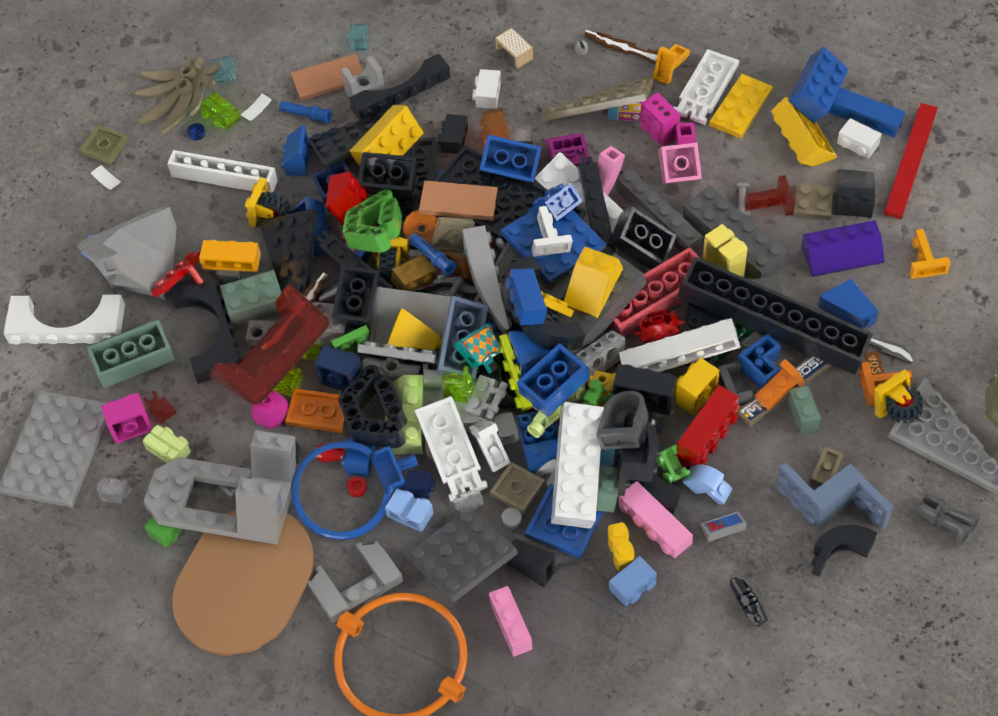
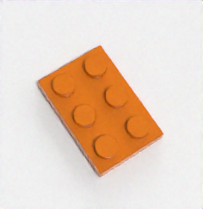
M294 388L285 420L286 425L343 433L346 421L338 402L340 395Z

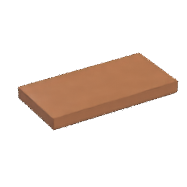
M352 54L291 72L300 101L344 89L341 69L347 67L353 76L363 72L357 55Z
M424 181L419 214L493 221L498 187Z

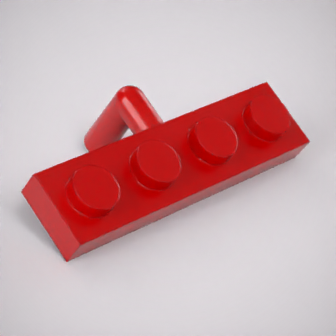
M201 250L196 253L193 251L189 252L184 256L185 260H181L174 265L175 269L165 273V278L158 280L154 284L156 287L150 291L155 298L167 292L187 273L191 274L197 285L203 283L204 280L194 267L200 261Z

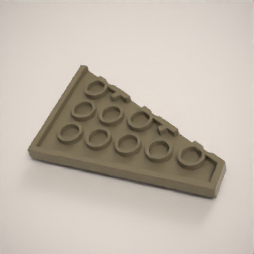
M653 75L631 82H622L618 86L594 94H585L582 98L558 106H549L542 114L543 121L646 101L654 83Z

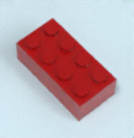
M718 385L677 443L678 453H676V456L682 467H686L689 470L691 466L707 464L710 453H715L719 445L717 443L720 439H725L729 426L734 425L739 417L737 414L740 408L738 395Z

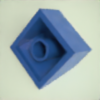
M305 125L300 126L288 135L286 144H283L284 158H281V168H284L286 176H307L310 144Z

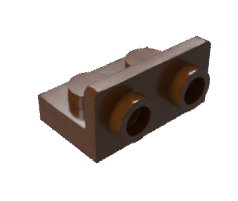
M447 250L442 251L448 259L454 260L457 263L452 275L462 276L467 279L472 278L467 255Z

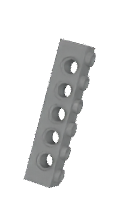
M611 330L574 356L588 367L589 375L594 376L595 370L604 372L620 361L619 352L627 350L625 337ZM533 405L532 408L539 412V410Z

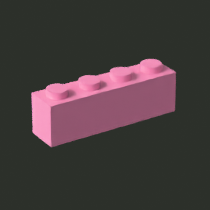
M637 481L629 489L625 490V496H619L618 506L620 510L625 514L628 513L636 526L642 527L652 541L660 544L665 554H670L675 559L692 544L693 535Z

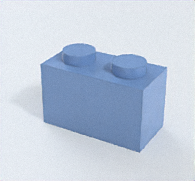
M639 556L609 581V590L626 607L630 603H635L645 590L649 591L655 586L657 573Z

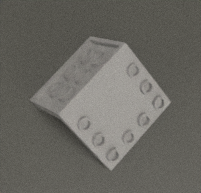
M378 287L370 342L365 341L364 345L358 344L357 352L438 364L441 345L439 349L429 350L388 345L387 341L400 308L409 312L443 339L451 297Z

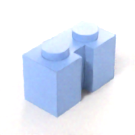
M396 489L385 507L387 517L422 533L434 514L432 504L424 498H413V494L407 490Z

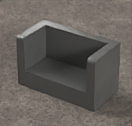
M740 361L718 367L720 386L738 395V404L740 406L747 404L753 399L752 390L748 391L742 377Z

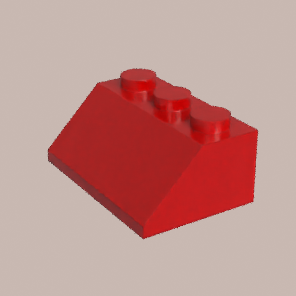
M350 172L329 177L326 201L327 208L344 225L346 212L370 198L365 189L360 186L357 179Z

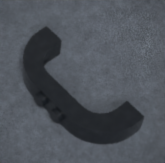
M533 256L514 262L506 272L502 297L507 310L512 313L515 322L519 324L525 335L536 344L553 350L559 343L569 351L582 349L586 334L577 321L567 324H555L545 319L544 324L520 325L518 317L515 316L514 303L510 301V290L506 288V278H509L511 269H533L537 282H539L541 267Z

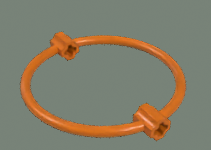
M394 593L368 602L353 615L346 611L339 617L336 626L341 629V633L334 652L335 676L343 695L363 714L367 716H428L441 708L449 700L456 704L463 697L466 687L460 683L467 665L465 635L454 615L439 602L415 593ZM397 601L421 603L439 612L454 630L459 647V662L456 674L453 679L449 676L443 679L438 689V693L441 696L427 707L405 714L379 712L362 703L350 690L342 667V654L348 635L353 638L359 635L364 625V622L360 619L381 605Z

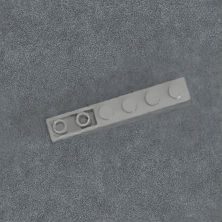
M485 225L462 229V239L476 290L483 305L488 306V313L503 335L507 334L508 336L512 325L510 317L506 318L505 312L508 310L501 296L502 283H498L497 279L499 277L498 266H494L493 262L495 260L494 249H490L489 245L491 243L490 232H486Z

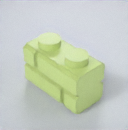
M156 425L151 430V433L143 439L146 450L166 463L179 457L186 458L190 454L188 441L182 436L176 437L173 431L166 426L162 428Z

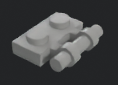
M480 375L464 411L481 418L485 415V418L492 420L494 415L498 413L501 399L507 393L505 390L508 384L501 381L497 388L499 384L497 380Z

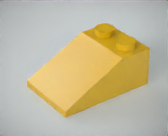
M584 246L575 264L564 302L569 303L567 307L598 318L623 270L619 259Z

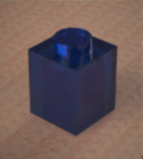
M408 470L404 488L416 498L430 499L431 492L435 491L436 481L432 478V472Z

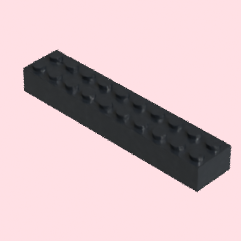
M694 257L677 294V297L726 319L732 318L733 322L760 334H769L776 341L854 375L863 362L873 336L871 332L698 257Z

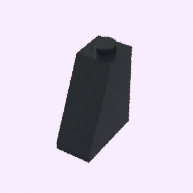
M515 538L511 544L517 549L518 554L506 562V564L540 586L545 587L556 573L555 554Z

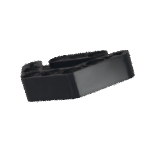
M368 365L362 369L338 397L347 427L354 442L380 447H402L406 442L402 428L406 425L407 418L390 378L381 377L376 365ZM376 393H378L388 421L363 417L361 410Z

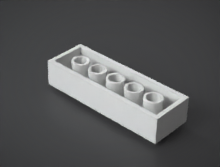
M564 402L560 410L551 515L552 524L591 529L595 523L601 452L596 433L604 407Z

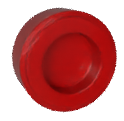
M361 477L351 478L347 482L348 493L352 497L363 496L367 491L366 481Z

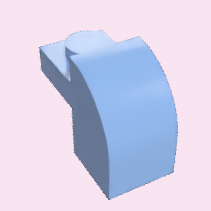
M707 465L691 466L689 469L690 474L686 475L682 482L695 494L707 493L717 504H725L733 488L722 479L724 474Z

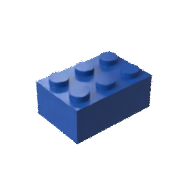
M559 343L517 381L520 394L548 417L588 381L590 375L588 367Z

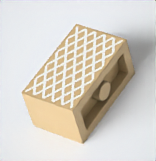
M510 28L495 38L496 49L498 51L502 48L506 49L514 57L517 69L533 59V47L514 29Z

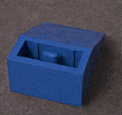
M538 411L514 416L528 471L533 474L550 460H556L559 433L557 421L549 425L539 438L529 433L527 427L533 421Z

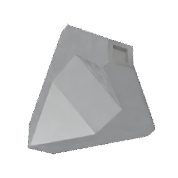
M170 207L150 210L78 243L77 247L91 259L115 290L118 288L153 296L150 291L156 287L154 284L161 278H165L164 274L174 268L177 226ZM170 289L157 297L167 300L171 296Z

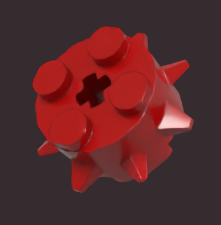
M666 310L649 313L648 318L644 321L643 319L639 320L640 331L634 333V335H642L640 341H644V344L652 343L665 337L681 334L679 326L684 324L685 321H677L679 316L675 315L674 311L667 313Z

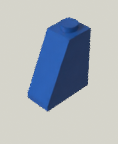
M852 279L821 294L819 297L818 306L820 309L847 323L863 329L871 327L876 322L878 310Z

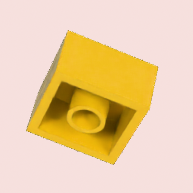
M699 358L696 363L693 362L689 366L687 373L684 376L681 375L676 381L675 404L695 416L718 387L719 369L702 358Z

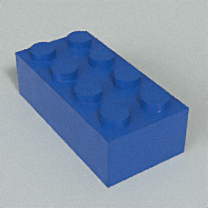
M823 46L810 56L788 101L810 121L815 123L828 114L849 69Z

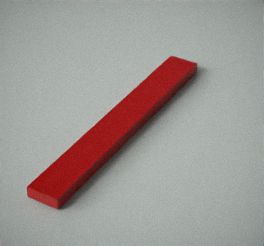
M920 103L884 215L898 219L903 217L938 110L936 106Z

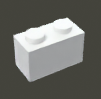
M480 69L479 76L475 77V87L477 88L476 90L473 89L472 99L475 100L476 107L497 109L501 87V71Z
M850 118L840 130L837 144L869 159L879 146L881 133Z

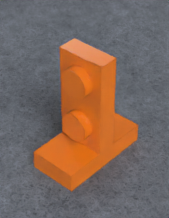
M786 359L780 363L782 369L755 395V398L768 411L796 384L801 387L806 383L799 371Z
M862 362L859 376L867 406L875 405L874 389L899 372L872 375L869 362ZM907 370V371L910 373V385H911L912 378H913L912 371H911V370Z

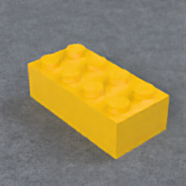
M393 105L349 152L359 167L362 152L403 156L424 132L406 105Z

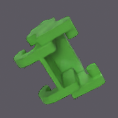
M592 380L589 383V389L585 393L583 404L601 407L602 403H606L613 394L608 392L607 397H604L603 393L606 392L603 383L599 380Z
M677 445L661 451L660 457H656L655 462L658 463V466H662L665 472L663 473V478L667 484L690 474L686 467L682 468L676 456V453H678L676 450L678 448Z

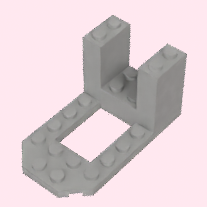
M255 430L251 443L252 469L179 457L155 469L144 498V506L153 514L158 525L278 545L292 497L291 487L296 471L295 437ZM194 481L237 488L235 493L237 516L185 508Z

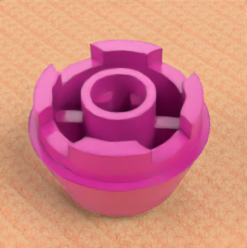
M264 390L256 395L251 407V416L257 424L265 426L267 429L279 427L287 416L289 409L288 401L274 390Z

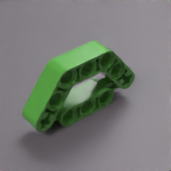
M391 190L380 191L346 212L342 231L350 249L381 253L391 248L390 240L400 235L402 213L397 199L393 197ZM376 221L379 223V227L369 226Z

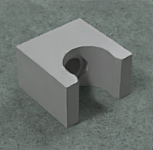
M373 56L366 58L367 66L359 75L353 76L347 67L341 69L344 89L348 97L363 90L385 89L382 69Z

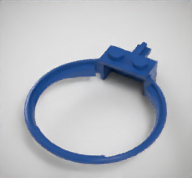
M339 441L322 445L310 452L295 471L291 487L294 509L300 520L310 530L320 536L336 540H346L364 535L377 526L385 516V507L391 499L392 493L396 489L405 488V481L401 472L417 466L416 457L413 454L396 461L390 446L374 451L366 445L352 441ZM334 448H349L362 452L367 456L371 455L373 457L371 458L385 490L382 504L376 515L364 526L347 532L330 531L318 526L306 515L299 500V482L304 468L314 457Z

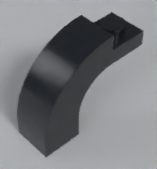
M658 444L661 446V451H663L664 445ZM657 473L653 474L652 482L639 481L640 485L667 511L674 514L680 499L681 488L665 483L659 478Z
M842 525L828 530L817 540L814 546L813 554L815 556L811 562V565L814 566L812 574L820 577L829 558L839 551H852L867 558L875 543L878 532L858 525Z

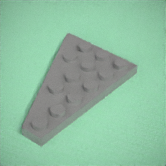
M924 378L916 390L923 397L922 415H919L917 420L914 418V422H910V420H907V423H903V420L900 423L896 422L888 438L998 495L997 462L983 449L984 446L974 434L970 433L966 424H962L957 418L956 412L942 399L941 394L933 389L929 384V380Z

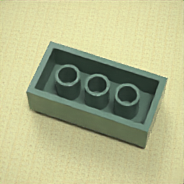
M159 319L87 347L103 389L175 361Z

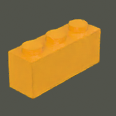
M203 240L199 259L203 269L257 272L261 252L258 243Z

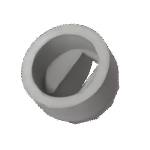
M584 40L577 41L574 46L575 53L578 55L586 54L588 52L587 42Z

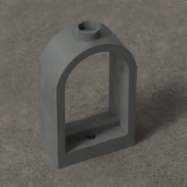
M624 391L612 396L606 402L596 433L601 450L640 448L649 417L644 398L640 393ZM627 409H638L633 427L612 428L614 419L619 413Z

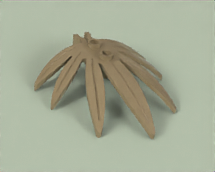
M199 55L196 57V60L193 57H189V63L181 71H141L140 74L147 79L166 83L135 91L137 96L158 97L170 92L172 93L137 121L140 124L151 122L166 114L175 105L169 118L159 131L163 134L174 127L185 116L191 103L192 108L189 115L192 117L198 111L203 101L202 85L204 84L208 89L214 87L216 80L211 76L219 71L222 61L219 60L215 64L201 68L204 60Z

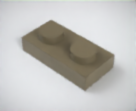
M825 447L812 474L810 483L821 486L836 475L844 454Z

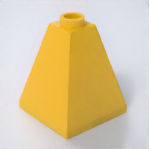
M400 308L387 344L396 347L435 350V348L439 349L442 338L409 312Z

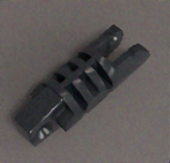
M731 578L729 583L744 613L756 627L762 626L768 621V618L752 588L743 579Z

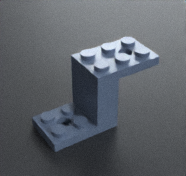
M787 463L780 466L776 485L778 491L782 495H786L791 500L793 507L797 510L799 509L804 514L806 520L817 528L853 501L859 510L864 511L869 516L870 521L874 525H878L881 529L888 525L894 506L851 464L816 490H813Z

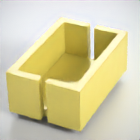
M721 224L705 235L703 260L744 277L748 248L743 241H740L737 237L735 238L732 230L727 229Z

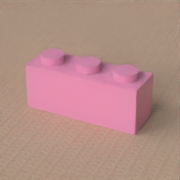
M506 586L490 592V605L513 657L532 650L531 636L509 587Z

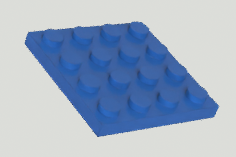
M539 209L531 210L500 231L502 237L523 258L533 256L531 250L535 239H543L537 220ZM573 210L552 224L553 228H556L558 236L571 235L572 245L570 252L534 257L541 267L540 276L548 285L574 269L584 246L599 252L606 247V243Z

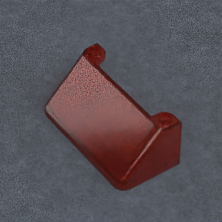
M290 283L275 301V307L282 316L238 365L233 361L227 365L218 362L208 374L215 382L252 405H257L264 401L329 326L328 317Z

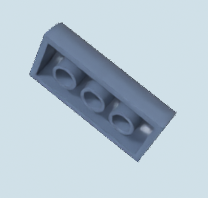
M451 296L436 371L440 376L456 381H472L475 379L477 368L473 369L453 345L485 326L488 311L487 305Z

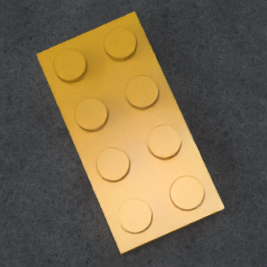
M741 74L711 118L709 126L741 139L772 93L773 86Z

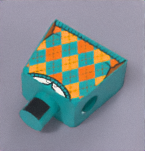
M489 323L453 345L473 369L483 364L487 372L491 373L499 368L493 357L501 353V349Z

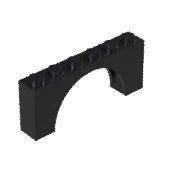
M212 272L200 275L204 280L200 285H197L192 277L178 281L170 288L176 309L185 307L201 308L212 313L220 321L219 333L213 344L200 355L190 358L198 384L242 371L240 363L243 362L240 351L236 352L235 350L238 347L236 337H231V333L234 330L231 321L227 322L226 318H229L227 308L222 307L225 301L222 292L218 293L217 289H220L218 278H213Z

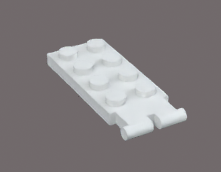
M707 49L681 93L678 107H674L680 113V116L687 118L688 115H691L690 120L705 125L707 121L705 116L707 113H712L739 66V60Z
M452 396L416 409L415 414L443 484L447 483L451 494L448 495L450 502L466 497L465 489L468 487L471 494L488 488L486 481H481L478 474L481 468Z

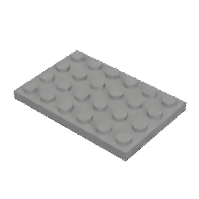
M39 390L0 481V494L73 508L106 424L101 406L107 403Z

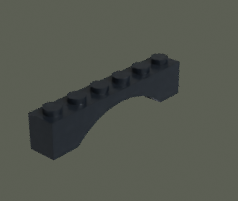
M438 53L424 60L416 74L400 85L384 90H363L349 97L351 110L359 120L367 116H375L379 112L386 111L393 105L400 104L451 78L450 67Z

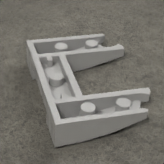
M375 541V544L362 546V543L355 544L374 574L342 593H339L321 565L316 568L317 574L313 580H308L309 588L332 624L338 621L342 613L346 611L351 613L403 582L402 574L378 541Z

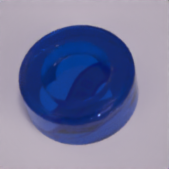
M200 123L191 124L187 129L189 138L194 141L201 140L206 133L204 126Z

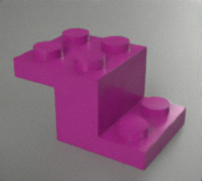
M583 133L545 139L550 162L561 152L577 168L581 165L580 158L584 157L586 164H588L587 157H589V152Z

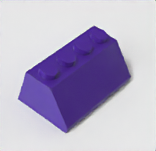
M876 220L803 234L801 248L812 277L880 264L885 261L882 236Z

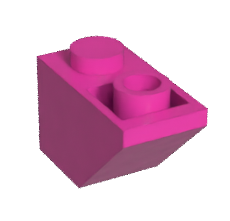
M694 123L676 124V145L696 143Z

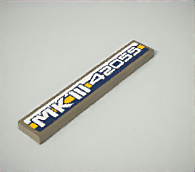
M813 356L807 358L795 367L806 382L801 387L806 386L832 365ZM789 392L770 411L756 398H753L741 407L737 414L751 427L787 400Z

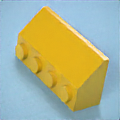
M785 97L771 110L774 121L781 127V133L790 142L789 146L797 154L796 158L801 164L813 167L837 158L836 153L817 122L813 123L788 101V97Z

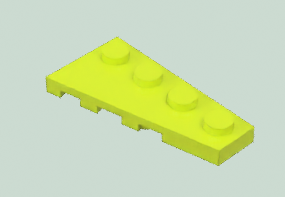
M507 334L501 335L498 338V344L504 357L502 364L505 372L508 371L511 378L508 379L510 389L515 390L517 396L514 398L517 409L521 408L522 412L529 411L533 405L519 392L517 381L521 378V372L517 363L514 364L513 362L515 355Z

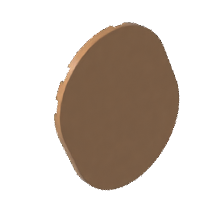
M236 510L227 513V515L237 516ZM287 513L278 545L204 532L182 569L173 591L172 606L174 617L185 637L199 649L220 656L247 654L260 649L261 646L270 640H274L289 622L313 573V547L304 527Z

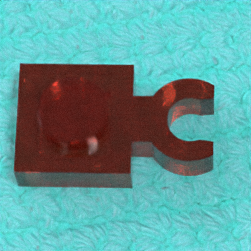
M152 391L153 399L148 400L146 397H143L145 404L149 406V412L162 424L176 414V411L164 397L159 400L157 393Z

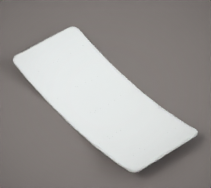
M261 94L241 116L249 121L253 120L267 107L272 99Z
M102 165L91 172L109 190H112L121 183Z

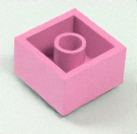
M697 143L665 146L658 149L662 185L702 179Z

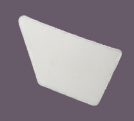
M552 459L547 462L535 475L539 477L552 473L553 469L556 468V460Z

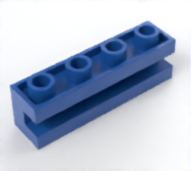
M841 87L829 110L830 114L846 120L851 118L893 138L896 137L905 117V111Z

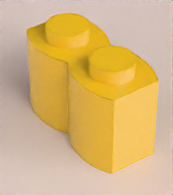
M623 522L609 525L608 546L613 553L614 566L618 572H621L634 561V548L629 541L628 528Z

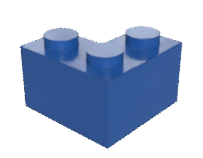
M766 334L738 356V361L741 363V371L760 390L780 371L773 362L779 359L781 346L769 334Z

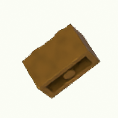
M422 254L393 268L391 281L398 290L415 292L417 289L428 286L433 282L436 269L425 255Z

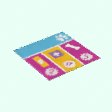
M641 102L609 108L608 120L641 121Z

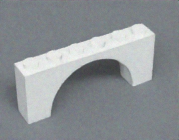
M102 295L98 308L89 318L74 326L55 328L42 324L34 317V305L30 296H11L4 335L9 344L15 345L20 343H99L121 334L125 303L121 295Z

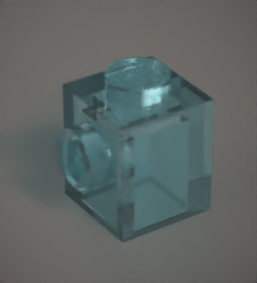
M351 24L350 31H347V40L350 41L351 51H368V24Z
M232 56L211 59L212 64L219 60L222 61L219 71L214 74L216 83L237 79L235 72H239L237 62H233Z

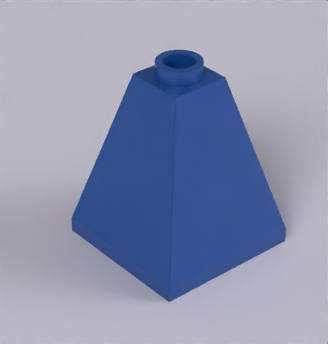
M508 332L509 342L515 355L513 362L519 366L522 378L551 350L536 344L524 332Z

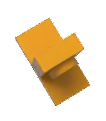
M674 44L670 49L663 46L660 47L653 78L668 85L671 82L673 70L689 57L690 50Z
M916 230L915 236L912 238V246L917 251L918 262L911 263L910 278L916 279L948 274L951 264L949 257L934 259L924 230Z

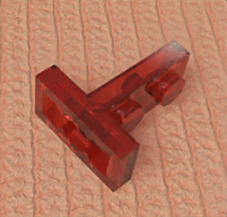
M786 175L778 176L777 189L746 194V210L783 205L786 216L793 215L795 203Z

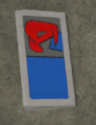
M739 511L700 523L707 541L710 542L746 530L747 523Z

